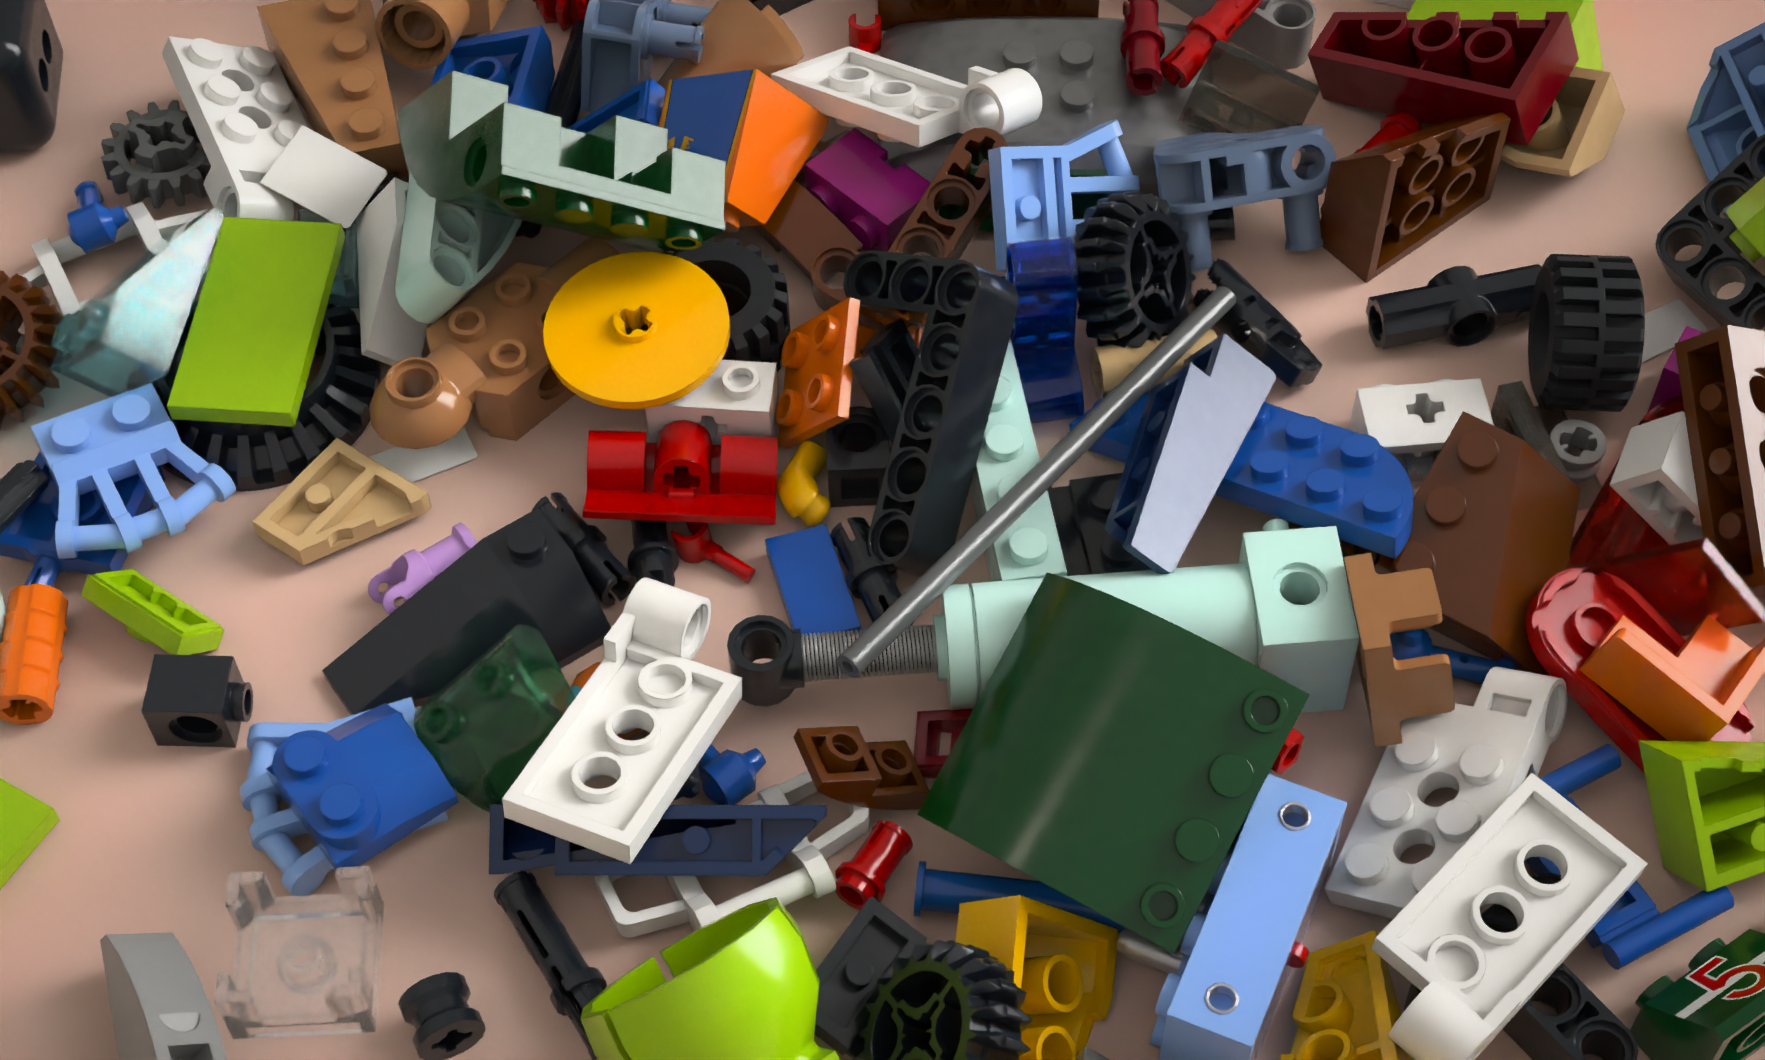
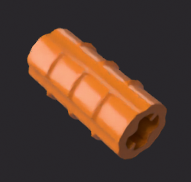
M39 583L20 585L12 589L8 596L7 613L4 616V631L0 643V719L9 723L20 725L43 723L50 719L53 714L56 692L61 685L58 681L60 664L64 659L62 646L64 636H66L68 631L65 624L69 602L64 597L62 591L52 586Z

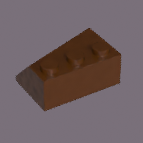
M1503 112L1450 119L1332 161L1325 198L1320 209L1321 235L1324 240L1323 248L1367 283L1481 206L1491 197L1511 118Z
M1463 411L1413 498V528L1408 542L1396 559L1381 554L1374 566L1375 572L1378 574H1388L1430 568L1433 572L1443 619L1441 623L1429 627L1430 629L1492 660L1505 659L1513 663L1517 670L1550 676L1537 660L1529 644L1526 631V615L1532 598L1551 577L1568 568L1581 489L1523 439Z

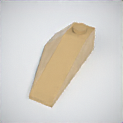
M1574 67L1528 146L1505 141L1500 159L1516 168L1573 177L1604 160L1625 113V108L1612 73Z

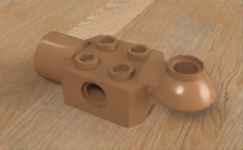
M589 237L549 268L516 261L425 329L430 355L426 358H406L395 363L374 391L369 406L371 425L380 438L396 447L409 449L437 446L454 437L468 422L470 413L480 424L481 429L487 431L491 437L517 441L576 395L559 380L547 358L543 341V326L551 301L559 289L577 272L601 259L620 253L606 241Z

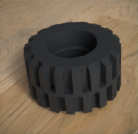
M714 237L702 242V246L679 253L662 252L680 257L698 266L721 289L728 306L729 316H731L729 317V343L722 360L776 363L778 373L781 369L782 348L791 331L787 282L784 273H779L778 263L771 256L762 258V249L750 244L744 248L740 246L739 239L728 237L724 242H714ZM644 324V325H643L641 328H639V329H641V330H643V331H647V330H648V326H647L646 324Z
M1550 254L1546 258L1534 286L1528 331L1530 382L1536 400L1542 409L1621 412L1627 405L1637 384L1642 362L1645 333V306L1642 283L1635 263H1633L1632 258L1629 256Z

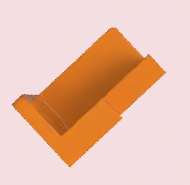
M1623 615L1611 626L1579 670L1668 741H1708L1729 724L1765 672V638L1752 649L1708 615L1695 627L1680 650L1674 655Z

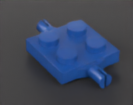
M39 451L34 461L48 475V487L0 534V555L35 563L24 585L39 583L53 587L59 574L64 571H77L93 575L121 570L129 554L126 553L124 548L78 551L77 558L59 559L55 541L59 491ZM159 465L157 466V469L163 481L165 482V476L163 474L161 466ZM139 474L114 482L131 517L151 510L153 503ZM96 490L80 495L79 526L112 524Z

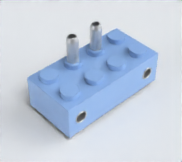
M1268 774L1186 930L1181 947L1178 946L1173 954L1129 929L1121 931L1116 944V948L1121 954L1169 973L1157 1001L1155 1014L1159 1016L1150 1039V1045L1160 1048L1159 1060L1257 1059L1292 967L1302 968L1307 960L1309 950L1301 943L1331 868L1347 802Z

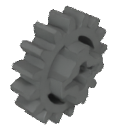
M172 100L168 109L159 110L155 102H150L147 107L148 113L140 115L133 110H129L126 112L129 121L127 125L112 123L110 125L113 138L102 139L101 145L104 156L101 159L107 180L112 181L114 191L118 195L128 192L132 204L141 202L146 197H149L152 200L154 209H160L165 199L173 198L178 207L185 206V195L193 193L199 198L207 196L203 183L211 165L203 147L202 150L197 148L196 144H201L187 111L180 109L178 100ZM131 158L136 159L137 163L134 166L130 163Z

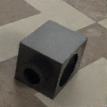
M853 406L849 410V419L826 430L828 492L831 507L876 505L890 456L889 437L874 409Z
M154 654L141 712L157 746L236 747L241 722H248L252 715L253 690L249 682L243 681L234 656Z

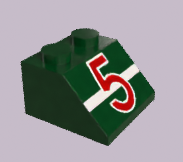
M1748 929L1729 944H1726L1721 938L1713 940L1691 959L1688 964L1691 970L1675 982L1668 975L1659 978L1646 988L1635 1002L1640 1011L1630 1032L1635 1037L1638 1047L1650 1060H1746L1765 1046V933Z

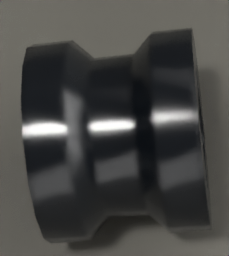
M457 972L435 974L418 981L402 994L398 1002L404 1021L415 1026L416 1032L413 1037V1043L419 1058L423 1060L452 1058L474 1046L485 1033L486 1028L479 1011L470 1008L467 1003L471 992L466 979Z

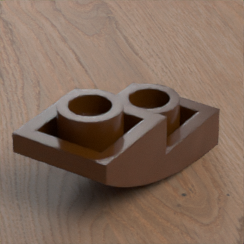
M795 179L766 224L754 226L777 252L783 250L810 280V266L813 258L821 249L830 245H844L862 252L863 244L851 231ZM835 272V273L829 275V276L824 280L823 283L825 284V283H826L830 278H832L837 272Z
M858 726L798 728L793 737L816 790L829 798L866 808L918 810L930 791L906 740L865 742Z

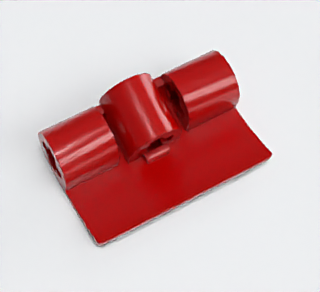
M677 420L666 424L658 432L656 443L647 442V433L641 431L589 430L587 492L582 517L590 519L775 525L778 437L721 435V445H712L711 435L706 428L689 420Z

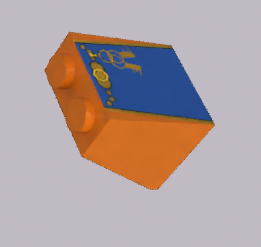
M758 69L669 80L659 127L668 129L667 150L674 147L726 161L724 221L726 223L725 231L723 232L736 233L739 231V227L766 224L826 131L829 118Z

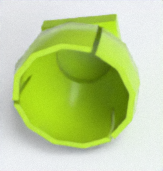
M777 897L740 908L706 924L659 951L673 977L671 980L667 981L655 958L651 956L611 983L583 1008L581 1014V1022L593 1052L599 1060H840L835 1050L819 1047L814 1042L820 981L798 924Z

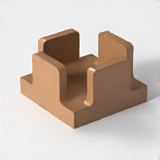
M1371 553L1344 557L1345 570L1359 634L1356 658L1375 747L1401 744L1400 723L1402 720L1447 713L1455 708L1452 669L1447 654L1396 660L1392 653L1391 633L1429 628L1442 622V608L1433 572L1430 568H1420L1378 574L1375 572Z

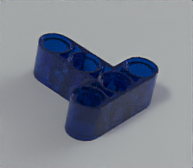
M1071 236L1009 242L1006 246V276L1001 277L1012 282L1017 289L1019 297L1018 310L1010 338L1031 424L1078 418L1084 415V396L1074 347L1078 272L1073 240Z

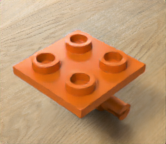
M849 297L789 332L781 353L782 364L786 367L783 392L777 401L775 409V420L779 424L778 447L789 449L849 419L854 373L849 362L861 356L859 351L878 331L858 325L860 300ZM916 325L909 326L907 329L919 349L924 329L920 326L916 329Z

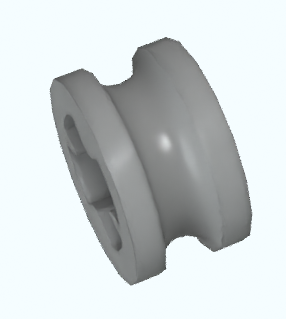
M1565 420L1557 424L1551 431L1544 458L1573 483L1585 482L1595 477L1599 471L1602 458L1606 452L1607 441L1603 432L1597 426L1584 420ZM1571 445L1583 449L1580 457L1567 453Z

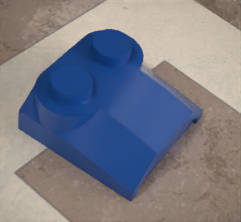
M542 25L458 40L447 58L437 65L431 86L454 70L508 85V103L545 112L555 78L551 41Z
M386 703L326 733L317 730H306L289 736L277 748L273 756L272 765L266 768L274 787L341 878L459 803L455 791L434 757L400 713Z

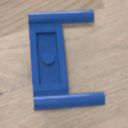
M1605 744L1540 779L1582 811L1568 795L1621 767V758L1612 745ZM1530 857L1526 859L1536 874L1551 872L1561 875L1558 867L1549 859L1544 857ZM1636 880L1586 935L1585 939L1593 949L1601 946L1602 953L1608 964L1615 970H1619L1733 908L1734 898L1726 886L1709 892L1703 890L1660 913L1656 908V904Z

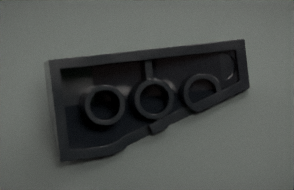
M537 508L480 540L322 671L324 677L350 715L376 708L384 703L390 704L412 697L414 707L433 703L439 693L476 684L477 691L499 686L497 678L536 669L537 675L560 670L603 645V639L611 629V626L572 550L541 510Z

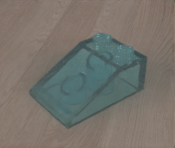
M213 207L165 236L73 314H66L58 324L52 338V347L58 350L51 370L109 397L147 385L167 375L224 212Z

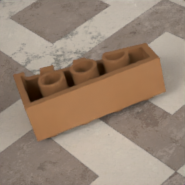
M288 0L257 6L269 51L273 52L286 77L289 88L305 109L314 131L384 168L387 171V176L384 180H389L390 173L395 172L398 173L399 177L409 176L401 145L398 121L382 46L375 31L376 20L371 0Z

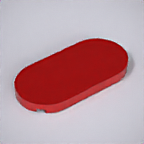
M1585 568L1563 570L1551 577L1534 595L1529 604L1526 615V631L1531 649L1537 660L1551 676L1564 679L1567 693L1645 774L1638 740H1668L1579 669L1611 626L1623 615L1674 655L1677 654L1686 640L1633 586L1620 577L1601 571L1598 575L1590 572L1582 573ZM1744 702L1729 724L1708 741H1751L1749 731L1754 726L1750 712Z

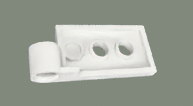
M169 36L161 54L211 165L203 185L213 205V221L217 234L219 235L224 217L293 221V201L260 183L302 125L308 127L273 52L256 46L239 47L214 43L203 38L192 40Z
M848 46L771 73V79L822 114L835 118L837 124L846 127H861L877 133L878 138L881 140L904 142L918 148L958 132L964 134L974 128L986 127L996 130L1003 136L1034 123L1042 110V95L1037 82L1028 72L1020 68H1011L997 73L974 66L968 68V85Z
M647 577L642 578L636 583L629 594L623 613L603 639L605 658L502 798L505 818L625 863H632L742 697L741 677L692 661L708 631L711 618V602L708 598ZM636 728L650 733L647 737L634 741L625 740L617 736L618 734L631 732ZM603 775L618 780L612 786L603 789H594L583 784L585 781L596 780Z
M1495 666L1486 675L1474 706L1455 703V708L1451 712L1402 720L1400 723L1402 743L1387 745L1326 884L1325 891L1330 903L1394 919L1525 780L1526 776H1529L1531 773L1538 776L1549 746L1557 740L1564 724L1568 701L1564 679ZM1448 787L1458 791L1454 800L1448 801L1440 807L1424 804L1428 794L1436 789ZM1428 844L1434 847L1432 855L1417 864H1406L1400 861L1402 853L1410 846Z
M1531 773L1375 938L1371 949L1421 990L1419 995L1396 1021L1388 1037L1414 1060H1475L1639 878L1648 863L1540 778ZM1530 857L1549 859L1558 867L1561 881L1555 884H1542L1535 881L1527 873L1524 861ZM1487 904L1505 906L1516 917L1518 928L1507 933L1492 930L1482 920L1480 908Z

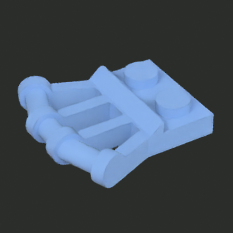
M1117 119L1100 124L1061 146L998 147L988 150L997 271L1060 268L1069 270L1073 268L1074 256L1070 251V246L1075 244L1074 236H1077L1075 232L1076 224L1084 222V219H1073L1071 194L1105 193L1112 195L1140 191L1139 176L1133 175L1118 138L1123 133ZM1097 148L1108 176L1070 177L1069 161Z
M152 383L31 426L35 442L59 491L58 521H56L55 526L56 550L59 559L77 558L78 551L124 548L126 553H130L143 548L142 541L164 532H167L171 537L186 531L185 525L215 500L224 502L236 492V487L231 477L215 463H207L181 442L173 421L170 420ZM169 462L195 484L174 500L170 496L157 466ZM139 474L155 509L131 517L114 482ZM96 490L112 524L79 526L80 495Z
M412 697L388 704L400 713L427 748ZM367 711L329 723L263 722L256 723L249 728L247 748L252 753L247 780L241 785L239 792L243 807L247 811L252 812L254 822L249 828L252 844L256 850L264 851L283 873L282 884L294 898H301L315 891L324 881L326 874L334 869V867L318 845L303 855L292 842L293 837L308 832L291 808L280 811L278 804H280L283 797L272 784L266 768L272 765L273 756L277 748L289 736L306 730H317L326 733ZM447 812L441 813L417 830L449 820Z

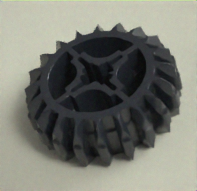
M1120 193L1109 195L1108 198L1098 199L1096 206L1086 208L1084 222L1076 224L1075 232L1078 242L1070 246V251L1074 256V267L1068 270L1074 276L1075 284L1071 296L1078 299L1077 319L1087 321V337L1097 339L1098 346L1116 345L1123 348L1126 346L1140 348L1146 340L1152 341L1156 338L1160 341L1161 337L1168 336L1189 316L1187 307L1195 303V298L1191 293V282L1196 277L1191 273L1190 263L1194 255L1188 253L1186 246L1189 237L1188 232L1180 231V217L1178 213L1170 212L1167 201L1156 199L1153 193Z
M937 940L933 945L930 944L928 946L916 944L911 957L895 958L893 977L878 978L877 983L880 994L876 1002L864 1004L870 1013L867 1027L856 1032L865 1040L864 1050L855 1060H1018L1020 1055L1031 1050L1021 1041V1033L1032 1022V1019L1020 1009L1027 993L1013 983L1015 971L1007 968L1002 962L998 961V958L989 955V952L985 949L970 944L964 945L952 940L947 942Z

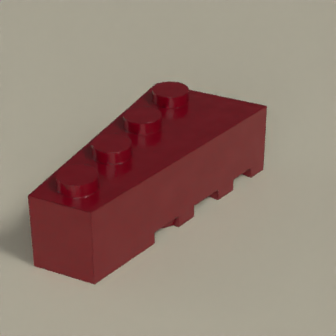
M1334 12L1307 54L1323 99L1386 114L1396 115L1399 112H1405L1412 115L1417 121L1433 125L1450 119L1503 112L1511 118L1505 141L1528 146L1579 60L1568 12H1546L1544 20H1520L1518 12H1494L1492 20H1461L1459 12H1437L1436 16L1425 20H1408L1406 12Z

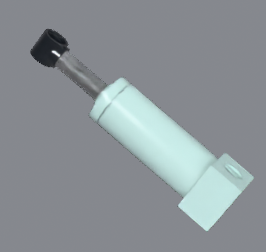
M1271 519L1264 524L1263 531L1243 533L1239 564L1175 568L1174 572L1170 574H1158L1154 570L1062 576L1115 596L1174 623L1310 694L1301 713L1344 709L1358 647L1359 634L1336 526L1289 529L1288 522L1285 520ZM1043 578L970 583V587L968 583L950 585L940 595L941 615H933V624L930 626L928 624L926 626L924 624L922 626L914 625L913 627L910 625L860 674V677L863 678L864 676L866 678L872 675L875 677L876 673L879 677L880 672L881 676H884V671L886 676H892L893 674L896 676L897 671L898 675L901 674V670L903 675L905 670L907 675L914 672L917 674L918 670L921 674L922 668L923 673H926V668L927 672L930 673L931 668L932 673L937 672L938 681L946 680L950 710L974 708ZM756 615L745 618L735 625L729 634L727 642L731 674L742 678L741 699L754 706L767 707L779 704L788 698L795 688H805V682H808L809 679L811 682L813 678L815 682L817 680L825 681L826 679L829 681L830 678L833 680L834 676L836 680L838 678L840 680L842 678L850 679L851 677L840 669L837 658L866 629L863 631L860 629L859 633L856 629L855 634L853 630L839 631L838 634L835 631L834 636L831 631L830 637L828 632H822L821 634L818 632L817 636L814 632L813 638L811 633H809L808 638L807 633L805 635L801 634V628L790 629L782 620L773 616ZM762 658L772 659L770 662L762 664L753 663L755 660Z

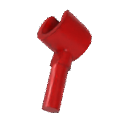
M856 14L850 15L848 19L849 46L869 53H875L880 50L882 40L881 16L875 14L874 24L860 26L856 24Z
M686 522L689 531L693 534L692 536H681L673 530L670 532L677 553L684 562L692 564L707 559L711 563L718 564L746 583L750 582L755 575L756 569L728 553L722 546L713 541L708 523Z

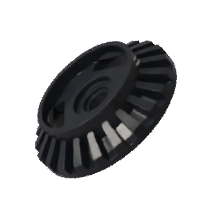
M331 295L314 357L316 355H325L319 373L304 391L295 427L175 420L171 418L167 403L199 299L188 304L187 309L177 318L170 316L160 325L162 336L159 339H147L140 350L143 359L141 364L132 366L129 376L132 390L152 383L170 420L173 421L181 442L207 463H215L231 477L236 491L240 492L269 489L291 483L336 438L352 446L370 422V402L377 385L381 382L379 361L361 354V330L355 312L347 305L336 306ZM169 462L160 465L176 477L195 484Z

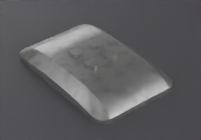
M996 16L931 20L898 24L889 28L881 40V57L968 85V68L974 66L997 73L1011 68H1020L1028 72L1040 88L1042 110L1034 123L1003 135L1008 147L1061 146L1100 124L1117 119L1123 133L1118 138L1133 175L1139 176L1140 191L1138 192H1142V194L1153 193L1154 196H1159L1156 166L1153 158L1156 141L1205 132L1218 133L1213 57L1184 89L1179 88L1178 84L1176 86L1171 85L1163 77V85L1161 88L1156 86V93L1148 96L1133 94L1126 86V59L1123 58L1120 52V36L1125 30L1124 19L1074 16ZM1158 22L1159 28L1165 36V52L1160 58L1161 60L1186 35L1187 25ZM958 132L920 148L904 142H887L879 139L878 136L877 144L888 151V159L885 162L897 169L902 164H906L931 183L939 168H941L963 134ZM1097 148L1069 161L1070 169L1106 170ZM984 159L982 163H989V160ZM971 164V168H978V169H979V167H980V165L977 166V165Z

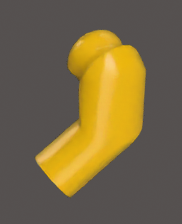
M803 441L778 478L776 486L777 495L788 514L793 518L799 516L807 526L819 524L831 508L829 499L818 492L819 486L815 481L816 476L827 461V453L821 446L811 441Z

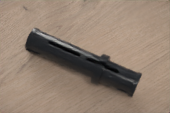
M526 871L514 873L499 883L494 891V898L501 905L527 951L552 989L550 1000L557 1013L569 1017L586 1045L592 1060H596L598 1058L593 1052L581 1022V1014L583 1008L607 987L606 980L597 968L587 965L566 931L565 926L538 886L533 873L530 872L528 874Z

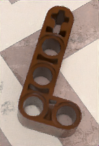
M982 127L971 129L959 138L888 252L903 254L925 252L933 257L960 259L992 208L989 163L982 162L984 159L989 160L988 150L1008 147L1002 135L996 130ZM971 164L980 165L974 175V186L970 183ZM947 204H955L961 206L966 213L958 219L948 220L938 215L937 211L940 207ZM830 245L821 249L813 258L810 266L813 296L817 305L823 311L848 298L845 295L844 288H829L823 283L824 280L835 272L845 273L849 263L860 252L844 245ZM860 305L858 325L879 330L882 326L895 321L890 318L881 317L876 312ZM904 322L907 328H908L909 326H912V325H916V328H917V326L919 325V324L906 323V322Z

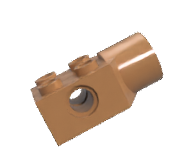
M383 0V6L376 17L375 31L380 45L395 61L410 68L429 69L441 64L447 58L460 36L491 32L510 0Z

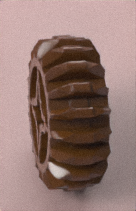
M0 271V429L6 414L15 421L24 422L23 407L28 403L36 407L45 408L43 397L39 393L44 387L60 388L59 379L52 371L69 366L68 358L61 349L71 344L68 333L61 327L65 323L64 317L59 309L52 305L49 295L42 288L33 286L26 277L16 273L10 278L4 271ZM24 321V342L21 352L18 354L16 352V345L22 335L18 329Z

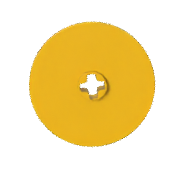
M647 251L610 256L592 263L577 272L554 296L546 312L543 326V341L547 358L559 380L581 398L601 406L616 409H644L660 406L692 392L704 383L719 366L725 355L730 338L728 306L716 282L705 271L687 260L670 254ZM644 324L648 326L647 331H643L639 328H641ZM628 327L635 329L630 334L626 333V328Z

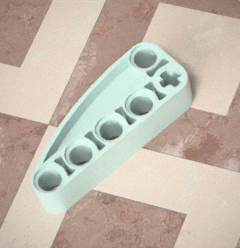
M410 172L395 286L396 298L400 306L416 321L425 324L435 323L493 269L508 249L522 220L430 197L417 185Z

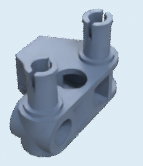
M590 0L586 10L582 37L581 111L592 113L645 80L650 79L654 55L700 63L703 51V44H700V42L704 40L705 28L700 26V24L712 8L673 3L671 0Z
M1292 126L1256 133L1205 132L1156 141L1153 158L1156 166L1159 199L1167 201L1170 212L1178 213L1180 217V231L1188 232L1189 237L1186 246L1188 253L1194 255L1190 262L1191 272L1209 269L1214 262V259H1212L1208 215L1214 213V210L1282 199L1286 234L1285 249L1289 251H1307L1324 246V240L1321 235L1318 195L1323 194V189L1327 187L1330 165L1332 161L1336 160L1333 146L1325 138L1323 126ZM1299 150L1301 153L1300 163L1294 170L1292 161L1296 151Z

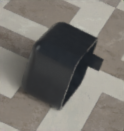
M0 0V153L40 148L51 139L55 131L63 64V48L45 0Z

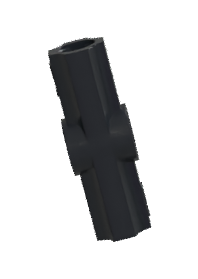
M1535 264L1479 276L1471 267L1454 266L1435 275L1428 282L1427 286L1369 297L1366 314L1371 339L1375 347L1381 346L1383 349L1446 337V340L1451 345L1457 347L1478 343L1487 338L1495 330L1496 326L1529 320L1534 286L1542 266Z

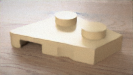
M336 438L252 521L258 537L299 563L306 565L423 515L431 508L428 492Z

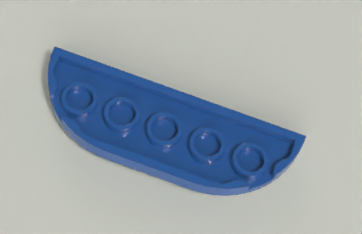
M1150 391L1146 392L1088 450L1126 463ZM1105 397L1097 400L1094 403L1093 408ZM1265 401L1215 493L1216 496L1306 528L1336 526L1340 540L1394 559L1404 549L1413 528V488L1409 475L1399 460L1381 446L1376 438L1366 434H1358L1351 430L1320 421L1315 417L1305 416L1266 403ZM1092 409L1088 410L1087 412H1085L1084 414H1082V415H1080L1078 418H1076L1074 421H1072V422L1069 424L1070 431H1071Z

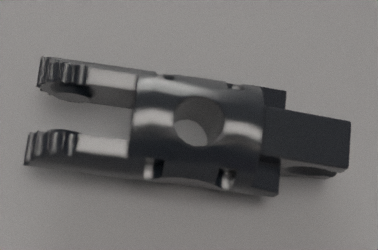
M1219 258L1217 261H1214L1208 271V279L1217 287L1225 286L1229 288L1236 297L1235 305L1215 325L1268 366L1275 373L1276 377L1290 388L1312 383L1322 368V363L1301 340L1302 335L1295 326L1228 262ZM1202 288L1198 290L1194 296L1195 303L1193 304L1198 307L1213 290L1210 291L1207 288L1206 290Z

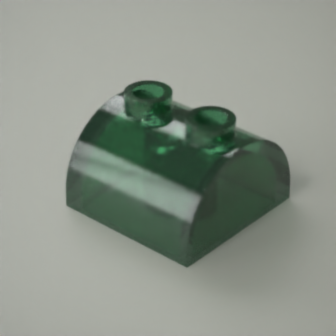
M519 624L513 627L417 709L414 714V727L417 737L434 757L450 785L469 802L490 812V804H503L502 798L576 697L541 632L530 626Z

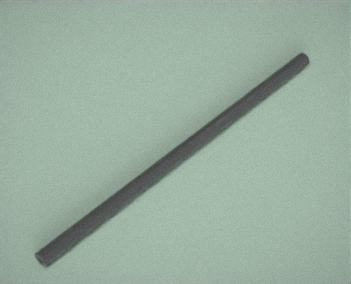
M1225 286L1217 287L837 658L840 669L849 677L857 678L1235 305L1236 297L1234 293Z

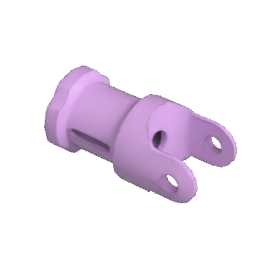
M460 522L452 527V535L421 552L412 549L404 553L392 563L391 567L375 575L368 585L369 596L373 601L382 603L383 609L390 615L400 607L394 606L396 598L403 597L404 604L478 542L470 530ZM386 582L388 585L387 590L382 593L378 592L379 585Z

